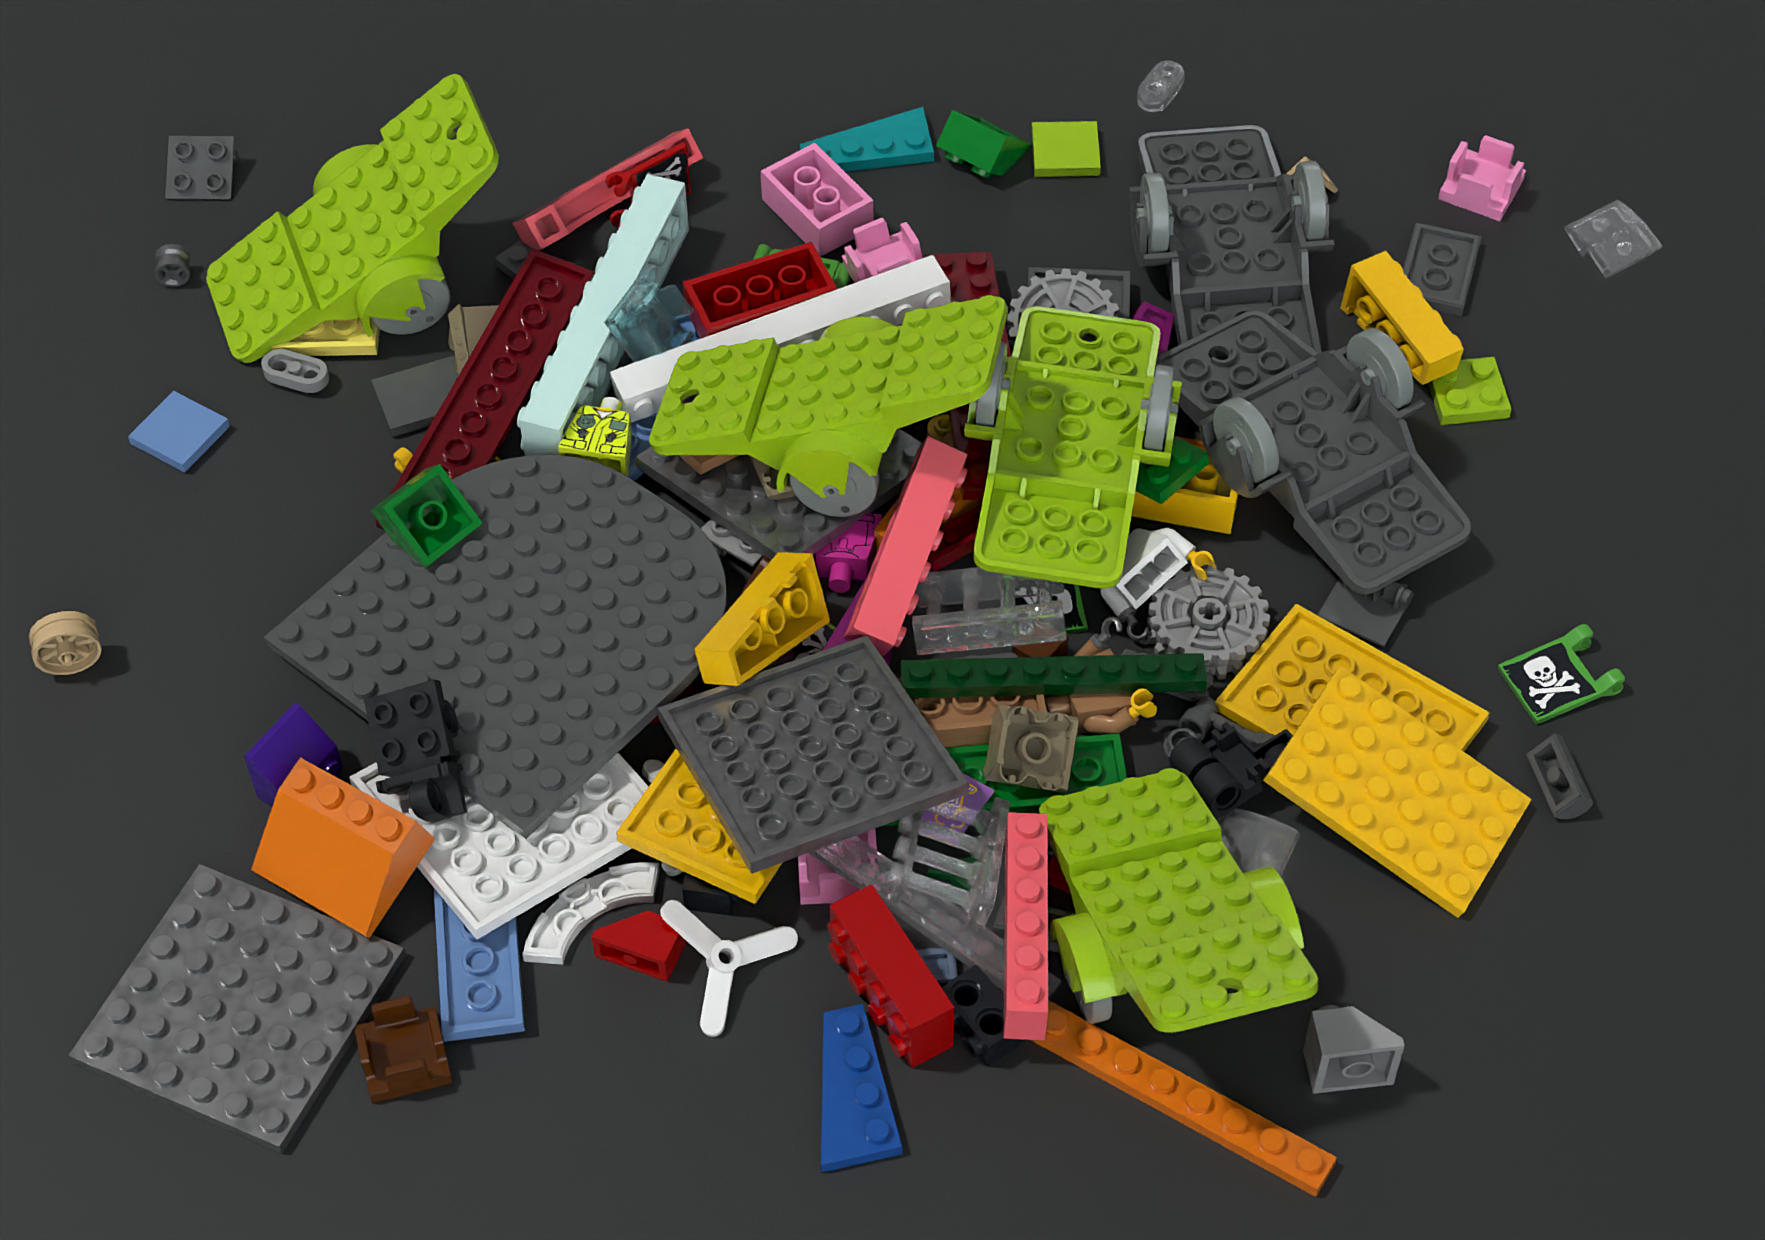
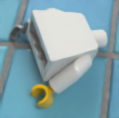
M1138 528L1128 535V545L1120 582L1108 589L1100 588L1103 599L1122 623L1127 621V633L1132 640H1143L1149 634V628L1146 627L1142 635H1133L1132 629L1138 622L1134 617L1136 614L1135 609L1142 605L1188 563L1187 560L1191 561L1196 576L1201 580L1208 579L1206 572L1201 566L1211 565L1215 570L1217 569L1214 559L1209 552H1196V547L1173 529L1164 528L1148 531Z

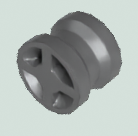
M177 244L161 246L155 254L157 264L155 268L156 279L161 284L170 287L185 284L190 276L188 266L190 262L189 252L186 248Z

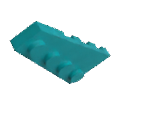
M923 107L800 144L801 150L816 143L844 172L934 161L933 146Z

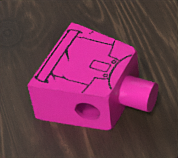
M866 513L844 533L815 553L818 577L829 578L828 586L832 591L837 593L847 592L850 589L851 580L865 581L877 554L874 529L882 520V514Z

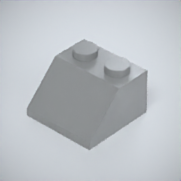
M1328 1005L1312 1011L1303 1053L1313 1094L1393 1085L1405 1046L1403 1038L1353 1006L1340 1008L1336 1005Z

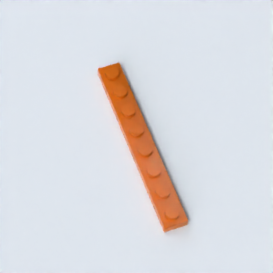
M1048 1000L1045 1040L1031 1041L1314 1197L1317 1196L1335 1166L1336 1156Z

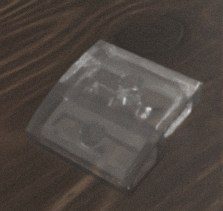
M1619 200L1584 216L1564 228L1581 256L1589 253L1605 278L1656 253L1663 247L1644 221Z
M1239 808L1231 810L1216 820L1221 827L1222 842L1242 872L1271 866L1280 876L1282 875L1300 837L1298 830L1272 818Z

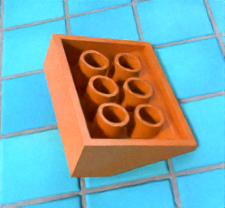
M299 758L277 791L251 871L369 939L435 838L416 820L310 762Z

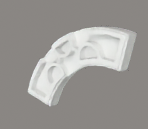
M639 862L609 867L607 872L600 873L589 879L584 877L570 885L559 894V898L545 913L543 912L539 915L525 943L522 954L524 961L563 965L571 943L578 933L592 920L605 912L621 906L637 903H654L660 870L659 863Z

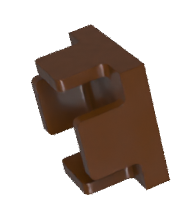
M405 996L373 1004L371 1008L374 1021L356 1025L354 1030L360 1060L372 1104L453 1083L436 1006L415 1010L412 997Z

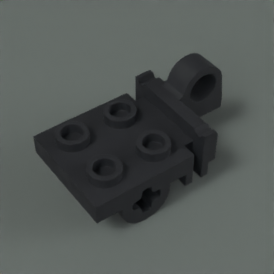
M433 679L365 699L364 703L379 775L389 777L382 781H375L377 791L381 794L391 795L409 790V800L413 812L419 819L431 823L468 813L459 772L463 770V765L451 762L452 759L461 757L460 751L455 750L452 739L458 735V720L450 702L444 700L441 681Z
M1225 722L1222 724L1224 733L1221 735L1216 729L1212 730L1213 739L1205 744L1194 737L1184 739L1178 743L1170 754V766L1165 769L1172 768L1184 773L1217 820L1262 792V785L1267 787L1271 794L1277 791L1263 780L1293 736L1287 729L1254 748L1233 726L1231 727Z

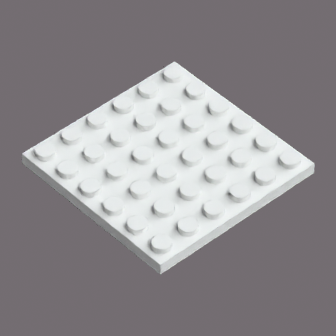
M617 753L525 839L465 793L468 813L431 823L419 819L415 815L409 800V790L391 795L381 794L377 791L375 781L389 778L388 776L379 775L377 762L350 776V783L353 787L416 820L435 838L417 867L476 940L632 849L617 841L616 832L649 787L624 758Z

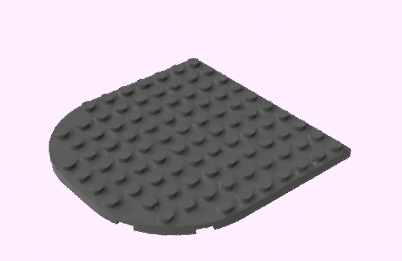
M531 455L509 458L489 463L454 478L452 482L483 524L427 567H423L393 542L387 533H384L264 636L269 648L367 721L365 699L433 679L441 681L444 700L450 702L458 720V735L452 739L456 751H460L461 757L452 759L451 762L463 765V770L459 771L463 792L525 839L658 715V707L670 704L695 680L701 671L694 649L728 611L727 584L720 557L707 535L693 520L622 473L597 462L563 455Z

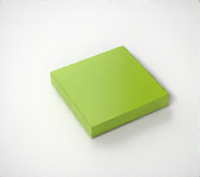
M1097 121L1032 122L1034 177L1100 176L1101 166Z

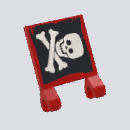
M682 142L629 171L609 174L606 177V186L611 188L616 185L614 187V194L617 197L626 195L630 189L632 204L635 188L637 186L641 187L646 175L649 174L685 183L686 195L690 194L687 145ZM625 209L617 210L611 214L610 222L613 226L620 223Z

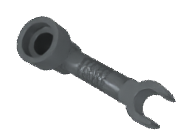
M1206 696L1201 697L1193 708L1188 709L1178 722L1179 728L1192 730L1200 741L1212 729L1222 733V724L1225 722L1231 727L1233 726L1254 748L1275 736L1270 733H1256L1217 714L1219 707L1215 700Z

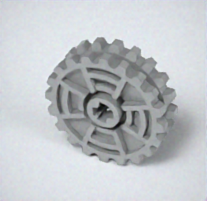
M1065 268L1062 269L1061 274H1055L1053 270L1045 271L1044 278L1040 279L1036 275L1030 278V286L1025 287L1022 285L1017 293L1019 298L1011 300V311L1007 317L1009 347L1014 349L1021 314L1029 307L1041 306L1117 317L1119 313L1118 304L1110 302L1113 294L1109 289L1103 291L1100 289V280L1097 278L1092 281L1087 280V273L1079 271L1077 275H1071L1070 269ZM1085 333L1081 339L1093 342L1096 341L1097 336Z
M1191 565L1190 571L1184 572L1180 569L1173 575V579H1169L1160 587L1161 589H1158L1152 595L1151 600L1153 602L1149 603L1148 612L1150 616L1147 618V627L1151 631H1149L1147 638L1149 644H1156L1154 647L1155 654L1203 653L1206 672L1215 675L1218 680L1226 679V673L1228 672L1237 675L1243 668V665H1246L1264 643L1263 641L1266 640V627L1269 626L1270 615L1266 614L1269 605L1267 600L1260 599L1262 590L1258 586H1249L1250 578L1247 576H1235L1234 569L1227 567L1224 571H1220L1208 565L1207 569H1203L1208 579L1201 580L1196 576Z

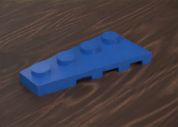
M863 1004L824 1012L821 1173L901 1155L902 1144Z

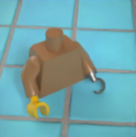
M1108 617L1102 624V633L1100 635L1094 634L1074 656L1113 655L1110 648L1106 649L1109 646L1107 640L1111 637L1108 629L1109 625L1115 622L1116 630L1120 632L1122 630L1120 620L1116 617ZM1144 688L1138 689L1134 693L1068 694L1045 698L1047 712L1078 717L1077 733L1118 734L1128 727L1136 725L1140 714L1143 717L1150 718L1157 711V706L1150 701L1153 699V695Z

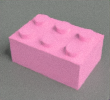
M816 143L760 171L762 200L805 243L812 242L820 257L855 239L853 234L855 228L874 221L873 199Z

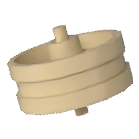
M61 611L49 614L38 620L31 627L29 633L32 659L35 666L43 672L53 675H69L81 672L92 666L99 659L102 650L95 620L87 614L76 611Z

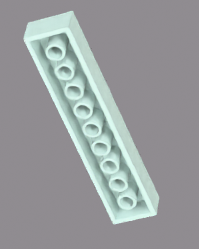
M647 174L641 187L637 186L635 188L629 210L625 209L623 211L617 233H612L605 256L598 259L592 281H587L585 284L583 298L579 306L575 305L572 309L570 323L566 331L562 330L560 332L557 348L553 356L549 355L546 359L544 373L540 381H535L527 406L522 407L519 411L517 426L521 429V450H524L525 456L559 455V443L579 408L584 405L600 408L602 399L606 397L612 385V382H610V371L616 369L640 319L647 315L689 231L685 183Z

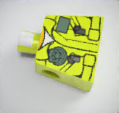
M614 397L603 398L600 408L586 405L580 407L559 443V455L597 462L628 477L632 444L630 414L626 411H621L622 403Z

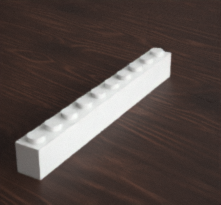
M933 255L610 371L615 397L622 403V411L630 414L631 423L658 413L673 368L678 358L686 352H697L713 349L721 345L729 346L745 343L753 339L761 340L772 337L775 338L779 348L790 344L798 345L814 342L820 339L823 332L829 326L850 317H872L897 326L903 323L906 312L918 308L926 309L950 303V282Z

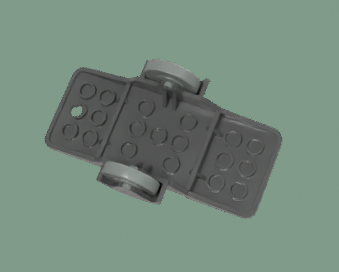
M1255 125L1151 132L1142 135L1138 139V156L1143 176L1140 186L1129 187L1133 247L1137 263L1140 267L1165 266L1171 294V313L1174 314L1173 322L1178 346L1245 312L1262 311L1283 325L1316 352L1321 353L1322 350L1309 286L1308 254L1331 252L1335 244L1334 240H1329V202L1320 165L1316 161H1303L1297 164L1294 175L1281 174L1268 133L1262 127ZM1215 351L1209 354L1210 358L1215 357L1220 360L1228 358V356H1221Z
M1248 311L1157 356L1156 366L1159 364L1175 368L1173 381L1182 382L1179 406L1199 427L1205 450L1222 479L1234 491L1247 498H1255L1269 491L1294 517L1293 528L1354 592L1360 594L1377 592L1468 541L1471 532L1469 518L1416 452L1404 419L1421 411L1426 403L1421 399L1410 405L1414 390L1410 367L1398 345L1384 332L1368 328L1351 337L1348 345L1335 351L1333 349L1318 353L1268 314L1262 311ZM1215 351L1221 356H1228L1226 360H1220L1215 357L1210 358L1209 354Z

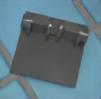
M169 136L165 199L231 200L233 164L238 163V151H234L235 137Z
M1339 578L1317 615L1347 632L1385 647L1415 593L1407 589V584L1393 582L1377 592L1360 594L1350 589Z

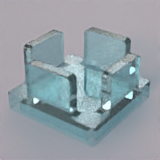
M645 277L633 282L604 321L634 363L688 344L695 337L691 330L683 332V328L677 321V319L689 316L693 311L679 289L673 284L660 288L656 281L649 283Z

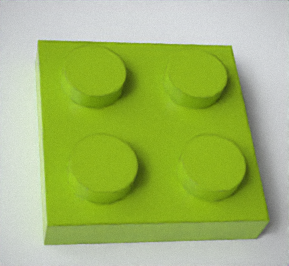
M1495 357L1460 360L1457 370L1428 382L1441 425L1506 419L1510 417L1512 409Z

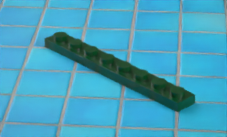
M1203 653L901 660V685L910 698L1134 693L1141 688L1147 689L1150 693L1206 691L1207 688Z

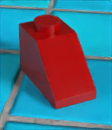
M645 911L596 929L591 936L595 957L668 982L687 944V941L663 920L661 914L659 915L651 911Z

